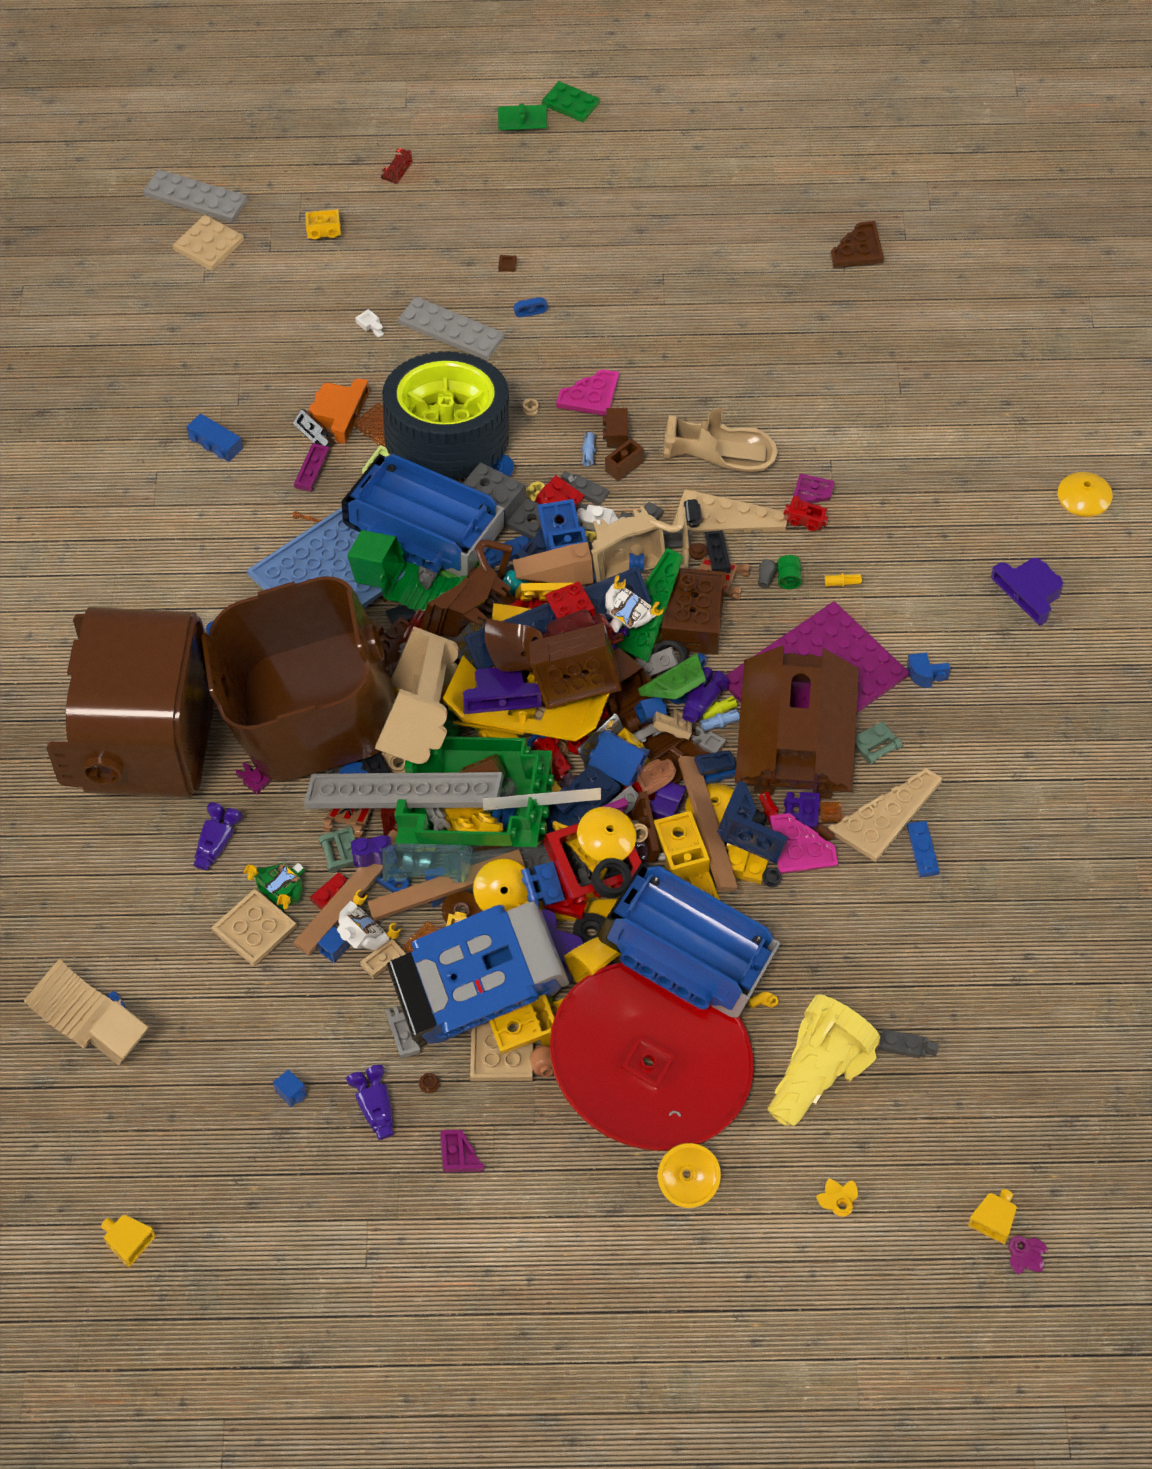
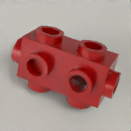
M794 496L790 505L786 504L783 513L787 515L785 520L789 521L791 525L798 526L800 524L806 526L809 531H820L822 526H826L828 516H825L827 508L800 500L799 496Z
M540 737L532 743L534 747L531 750L552 751V774H554V780L559 782L567 776L566 772L571 768L557 746L561 739L551 737L542 739Z

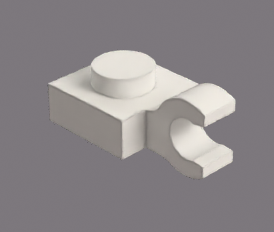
M369 309L355 317L356 323L365 331L371 329L378 338L384 335L381 331L383 326L380 324L379 317Z

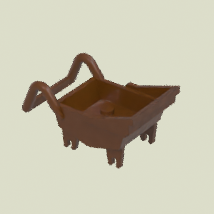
M491 540L479 541L475 551L480 566L473 568L467 578H464L459 585L427 603L421 629L438 636L458 637L469 622L482 626V622L477 618L486 621L487 617L484 615V612L492 615L493 604H498L490 597L491 591L505 597L507 593L502 588L508 592L511 589L502 580L504 579L513 550L512 546ZM484 547L504 551L498 572H495L487 563L483 551Z

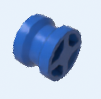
M630 553L629 569L638 566L640 572H644V554L635 555Z

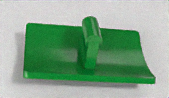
M521 103L519 106L498 107V130L547 128L546 105H524Z

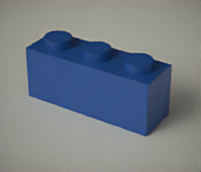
M201 413L186 426L188 437L192 442H197L205 450L215 453L220 459L230 462L243 449L241 437Z

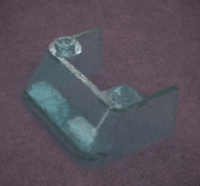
M394 842L382 849L383 881L394 878L396 882H403L411 876H442L453 879V882H465L469 878L473 845L401 844Z

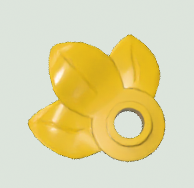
M829 1178L825 1185V1193L818 1194L816 1198L819 1205L824 1209L832 1210L837 1216L846 1217L853 1210V1202L857 1199L858 1190L853 1180L842 1187L838 1182ZM839 1205H844L846 1208H845V1209H839L838 1206H839Z

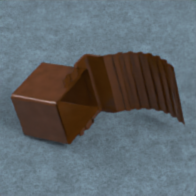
M618 648L614 651L619 666L621 691L610 693L606 704L611 708V716L617 714L623 728L631 732L625 722V718L629 714L637 716L634 707L640 701L654 698L641 696L638 690L649 683L651 677L650 675L645 677L644 668L622 649ZM653 722L639 726V730L652 724ZM662 732L656 736H652V734L647 736V741L643 742V745L646 749L650 750L647 758L656 760L670 751L673 746L676 747L686 739L677 738L668 732Z

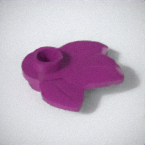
M1013 1237L1008 1244L1011 1253V1268L1018 1275L1025 1268L1033 1272H1042L1044 1262L1041 1255L1048 1250L1046 1245L1036 1238ZM1017 1243L1022 1244V1250L1017 1247Z

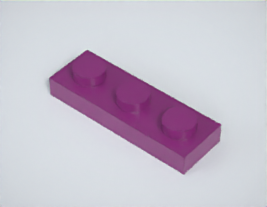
M312 443L294 482L295 488L312 492L330 452L329 447Z

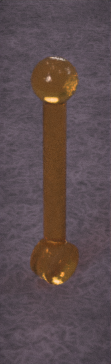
M298 511L292 514L294 519L302 518L317 523L322 521L301 515Z

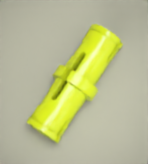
M730 696L720 702H714L702 715L703 718L701 720L736 708V699L733 700L734 697Z

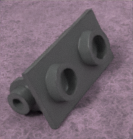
M681 530L674 533L663 531L665 548L683 547ZM688 530L689 546H691V540H690L691 532H690V530Z

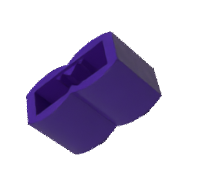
M669 782L657 790L655 800L650 801L653 819L658 820L678 814L685 800L687 788Z
M380 835L372 839L358 838L351 841L353 862L356 867H368L372 864L384 865L394 861L390 836Z

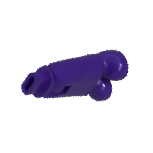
M702 668L706 681L688 692L683 708L682 718L684 720L695 723L715 702L721 691L728 689L730 681L722 672L716 671L713 675L711 668Z
M213 802L207 806V812L211 816V820H205L194 856L196 860L193 864L194 867L205 871L209 869L210 864H214V860L218 858L234 832L232 826L239 823L243 817L238 810L228 808L225 812L221 805Z
M374 1065L366 1070L367 1078L372 1087L368 1088L363 1072L352 1073L346 1078L347 1084L359 1091L355 1094V1097L373 1133H376L378 1140L394 1135L392 1130L394 1126L392 1122V1109L387 1085L381 1084V1079L385 1073L383 1065Z

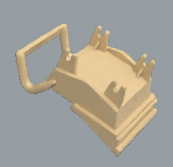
M640 507V513L637 512V509H633L634 517L621 518L609 525L604 519H600V525L597 524V521H593L597 534V540H593V543H591L595 583L629 570L630 553L635 555L644 554V571L654 568L665 552L663 530L671 533L681 530L683 559L680 568H688L689 540L685 507H678L677 524L675 525L656 520L647 513L644 507Z

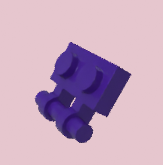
M787 792L784 799L785 813L783 814L790 813L802 824L813 828L818 822L820 793L800 792V798H794L793 792ZM799 807V813H793V808Z

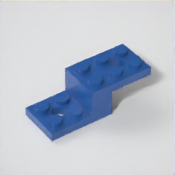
M573 499L537 505L546 551L587 542L585 529L579 526ZM560 516L564 519V523L556 524L554 518ZM592 564L593 582H594V581L596 580V578H595V573H594L593 564Z

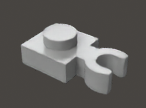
M696 727L695 733L699 734V736L692 735L690 737L695 743H700L699 747L709 753L720 752L726 744L724 738L711 731L705 734L700 727Z

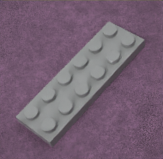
M160 169L156 171L143 190L145 197L231 223L234 222L248 201L247 195Z
M416 296L398 318V324L486 361L489 360L505 338V334L501 331Z

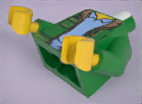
M284 863L264 868H256L253 865L245 867L243 873L248 874L247 879L253 880V878H256L257 889L282 911L300 901L303 891L300 876L305 872V869L299 863L291 869Z

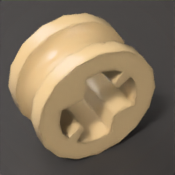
M528 398L523 402V412L525 415L534 416L538 413L537 400Z

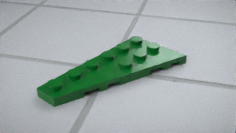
M667 548L645 581V586L652 601L648 603L651 605L650 609H652L655 602H659L655 608L661 610L664 607L663 613L658 616L656 615L652 620L640 627L627 628L628 635L619 636L616 641V648H620L646 663L649 661L683 559L680 553Z

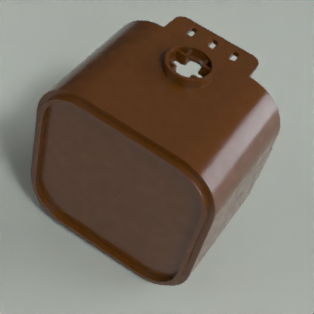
M323 576L297 584L293 581L257 592V596L240 600L222 610L213 621L209 635L207 633L201 635L210 694L218 707L220 715L256 769L265 777L275 781H289L365 759L380 752V750L375 749V746L395 701L386 649L375 625L371 623L355 591L346 581L336 577Z
M89 607L85 614H76L73 618V623L78 640L73 641L67 674L71 675L66 703V734L68 742L52 741L47 744V752L58 783L68 787H82L85 793L192 798L198 792L201 783L214 700L208 686L201 637L205 632L201 618L197 616L196 612L103 607Z

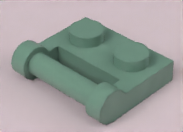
M883 721L855 736V748L869 765L875 763L876 759L892 750H898L903 747L901 740L891 732ZM888 741L890 742L889 744H887V745H885L884 747L878 749L877 751H875V752H873V753L870 752V751H872L873 749H875V748L881 746L882 744H884V743H886V742H888Z
M352 827L319 836V844L323 846L329 873H335L339 869L354 865L351 841L356 838L353 837ZM330 842H336L341 860L335 861Z

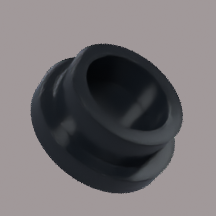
M768 868L763 872L762 880L766 886L774 888L781 883L782 876L779 870Z

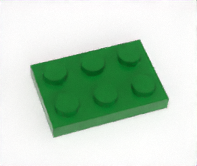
M558 81L542 99V105H546L547 108L582 123L600 104V98L561 81Z

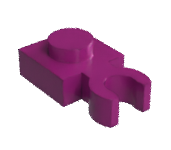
M243 763V768L246 771L240 772L238 769L235 770L237 777L243 779V784L256 795L271 783L270 779L262 775L256 768L251 771L247 763Z

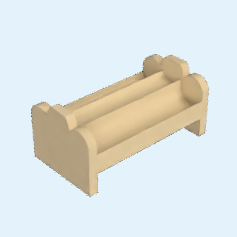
M413 626L391 677L392 685L400 690L378 738L375 749L416 764L425 763L430 757L431 749H440L447 733V729L442 726L447 718V709L440 704V697L443 685L450 684L458 667L454 661L458 657L459 648L454 641Z

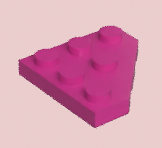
M601 369L590 378L585 377L575 382V385L569 388L560 389L556 408L606 415V408H610L619 372Z
M790 813L771 815L769 817L771 830L788 836L777 862L778 870L781 874L838 866L835 845L829 841L827 842L817 832L799 822L796 817Z

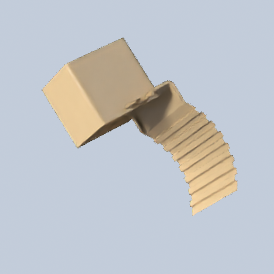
M60 959L24 1000L42 1019L72 1039L80 1047L86 1049L91 1043L117 1065L123 1062L148 1029L145 1023L121 1005V999L118 1002L116 1000L113 1002L110 998L84 982Z

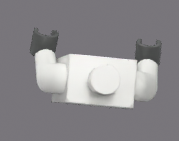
M581 502L578 503L576 511L578 522L583 523L582 527L586 531L596 532L593 521H597V524L600 525V519H604L609 525L618 519L632 517V513L622 511L621 517L618 518L612 509L583 504Z

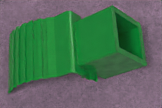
M361 530L347 556L355 583L382 588L383 596L386 600L399 602L407 606V608L420 611L421 613H425L428 602L459 585L467 577V575H462L461 577L447 578L446 576L441 577L437 575L430 589L427 590L418 579L420 567L405 561V552L403 547H401V542H398L397 536ZM405 572L403 577L396 581L398 576Z

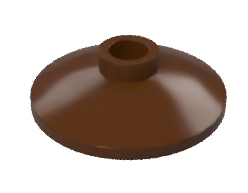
M460 891L447 896L442 905V916L446 923L449 914L454 915L455 912H460V906L466 908V917L482 911L474 898V894L468 891Z

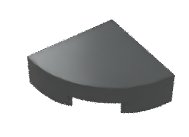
M420 566L418 572L419 582L424 588L429 590L437 573Z

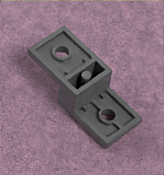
M481 462L464 481V485L491 496L497 506L504 508V526L533 540L541 529L537 505L540 504L527 498L525 484ZM484 482L490 483L488 486H481ZM530 518H536V519H537L536 521H533V522H528V521H527V520L530 519Z

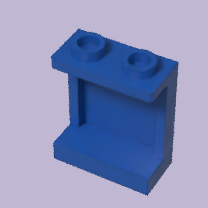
M611 729L602 731L597 738L599 743L596 749L594 748L589 755L590 761L588 765L597 767L607 776L627 787L634 785L650 750L635 746L613 734Z

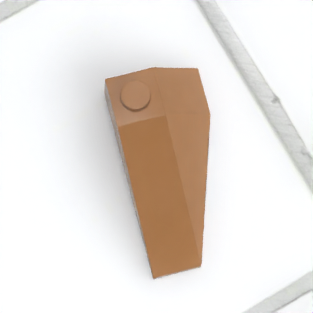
M588 542L568 545L512 561L516 579L550 583H575L579 581L582 586L593 584L592 559Z

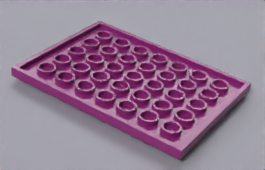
M835 601L756 654L758 655L784 645L783 654L796 653L798 655L814 654L822 656V650L825 648L859 668L857 713L909 677L910 673ZM744 663L726 675L730 681L727 690L740 703ZM791 682L790 707L809 709L811 683Z

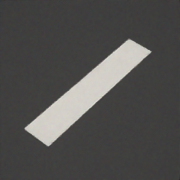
M601 788L484 798L483 810L527 807L529 797L537 799L538 805L601 800Z

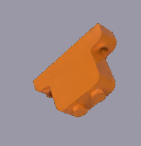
M356 379L350 387L325 383L321 386L320 390H317L315 401L309 407V413L325 428L331 429V433L334 434L335 440L339 443L346 444L369 394L368 380Z

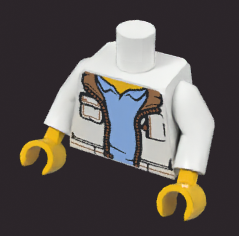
M619 575L615 577L614 584L606 593V614L613 618L607 628L616 634L622 625L630 629L640 627L648 623L656 615H661L664 607L661 610L655 608L659 602H655L652 609H650L651 605L625 588L626 579L621 583L618 582Z
M358 890L353 897V901H350L339 913L338 922L340 926L337 928V931L340 933V937L343 940H347L355 949L377 950L386 944L389 938L397 939L401 928L394 931L397 923H392L386 933L360 907L357 908V905H362L367 898V895L364 898H360L358 895L361 890Z

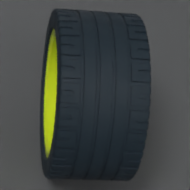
M438 351V353L430 352V354L425 353L422 356L418 355L415 358L408 359V361L397 366L389 374L383 386L382 400L384 440L390 455L395 454L453 480L469 477L480 462L491 467L504 455L509 443V388L502 373L491 363L484 359L482 360L480 357H474L471 354L467 355V353Z

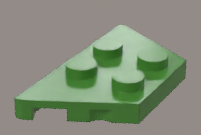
M694 654L638 689L639 694L646 697L677 699L693 688L698 687L706 681L698 655Z

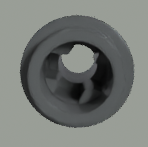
M764 559L759 565L758 585L762 588L769 587L777 571V564L773 560Z

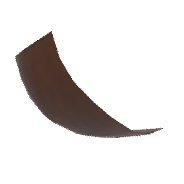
M487 619L484 629L485 643L495 667L501 671L532 669L530 665L529 642L534 637H537L538 640L543 639L542 633L531 626ZM523 651L526 653L525 657L521 655Z

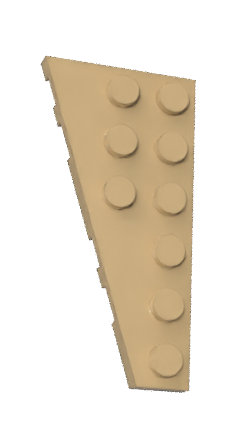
M687 489L684 490L679 506H684L683 503L685 501L696 499L701 506L703 522L695 528L687 526V530H690L691 534H694V532L723 530V533H734V531L744 530V532H751V530H762L763 532L785 531L788 521L785 520L787 515L783 514L784 511ZM677 510V513H676V516H675L673 525L677 524V514H678V510Z
M926 768L909 778L906 783L892 788L891 792L879 796L859 808L856 813L844 817L841 822L836 825L833 824L827 829L835 834L834 836L877 862L907 823H909L942 783V778Z

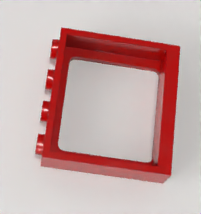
M578 824L548 833L543 839L544 847L551 862H554L557 876L570 905L575 903L581 905L590 898L595 897L598 899L602 897L594 890L592 884L584 887L579 886L561 846V843L577 838ZM635 847L627 857L632 866L630 885L637 875L644 878L646 874ZM619 874L601 882L606 887L618 888L621 886L623 878Z

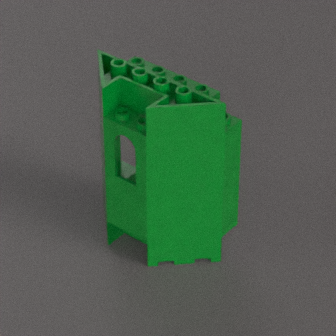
M445 737L440 749H431L430 757L425 763L416 764L406 760L404 766L406 773H458L462 767L497 753L507 774L503 779L500 796L504 794L517 796L552 792V786H554L552 751L531 750V747L527 745L526 738ZM529 797L527 807H517L515 811L517 816L509 817L508 827L503 829L502 832L447 831L446 827L443 830H434V824L429 820L426 808H408L406 799H398L394 815L398 825L395 843L537 847L543 842L546 835L547 824L545 819L549 818V806L538 805L537 799ZM483 810V812H493V810Z

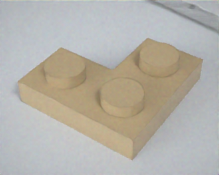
M674 709L671 717L655 712L653 727L658 731L668 732L677 738H685L689 740L692 734V722L682 718L684 712Z
M392 938L360 961L363 969L373 979L387 968H390L401 981L409 976L404 975L396 965V962L406 958L408 955Z

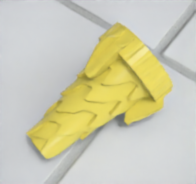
M815 995L805 1010V1018L799 1027L797 1045L793 1051L790 1064L785 1076L775 1090V1097L766 1109L784 1126L796 1125L813 1102L816 1104L824 1090L828 1089L843 1072L845 1079L850 1082L876 1060L875 1048L880 1042V1035L877 1030L857 1012L825 995Z

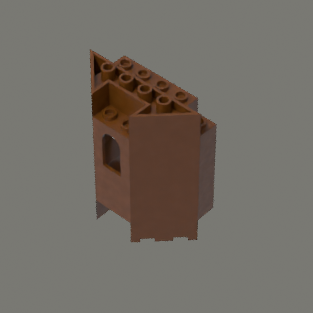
M784 645L745 659L735 784L741 781L746 783V785H754L755 794L769 792L773 795L774 787L813 789L812 793H820L821 799H831L832 791L852 792L859 668L825 648L822 650V656L814 654L798 655L796 653L783 654ZM791 682L811 683L809 709L790 707Z

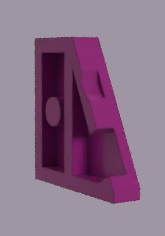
M800 473L793 497L799 496L800 500L811 504L828 501L831 499L835 481Z
M462 1130L440 1131L443 1172H483L484 1165L476 1157L475 1150L467 1142V1137Z

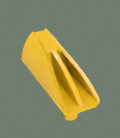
M609 933L591 939L564 955L567 969L575 982H580L589 974L592 976L621 954L617 945L607 939Z

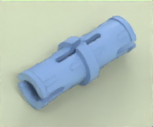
M591 432L584 434V445L582 446V464L584 466H590V464L593 465L594 463L593 457L596 452L594 445L595 434Z
M736 709L723 714L717 713L711 718L700 720V726L704 732L718 727L721 729L724 728V725L740 721L739 713Z

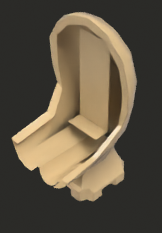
M723 408L711 410L708 420L700 424L688 423L678 419L676 416L668 415L663 458L669 459L674 456L687 454L704 459L719 467L751 473L766 470L774 463L778 451L775 442L770 436L757 428L740 427L731 429L721 423Z

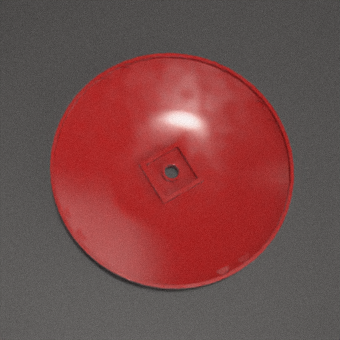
M622 962L601 968L592 976L589 974L578 982L560 1004L551 1028L549 1045L551 1065L558 1086L568 1103L594 1129L619 1143L652 1151H669L671 1148L683 1143H704L721 1133L731 1124L744 1106L750 1092L754 1072L753 1052L748 1033L740 1017H730L711 1005L707 1009L697 1008L628 968ZM643 1059H650L653 1062V1065H645ZM672 1111H677L681 1114V1117L676 1113L671 1114V1116L669 1114Z

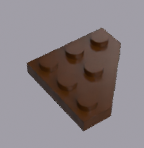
M875 221L859 222L854 227V230L848 233L841 240V243L831 250L830 256L833 268L884 263Z

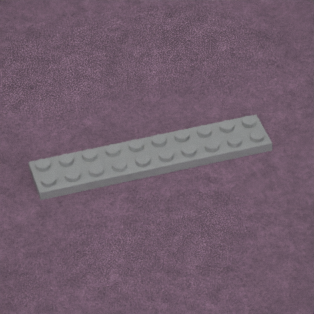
M502 772L312 774L304 805L306 809L396 808L398 799H406L408 808H483L484 798L500 797L503 774Z

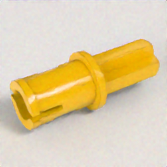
M844 573L824 576L825 587H844V585L862 583L861 574L844 575Z

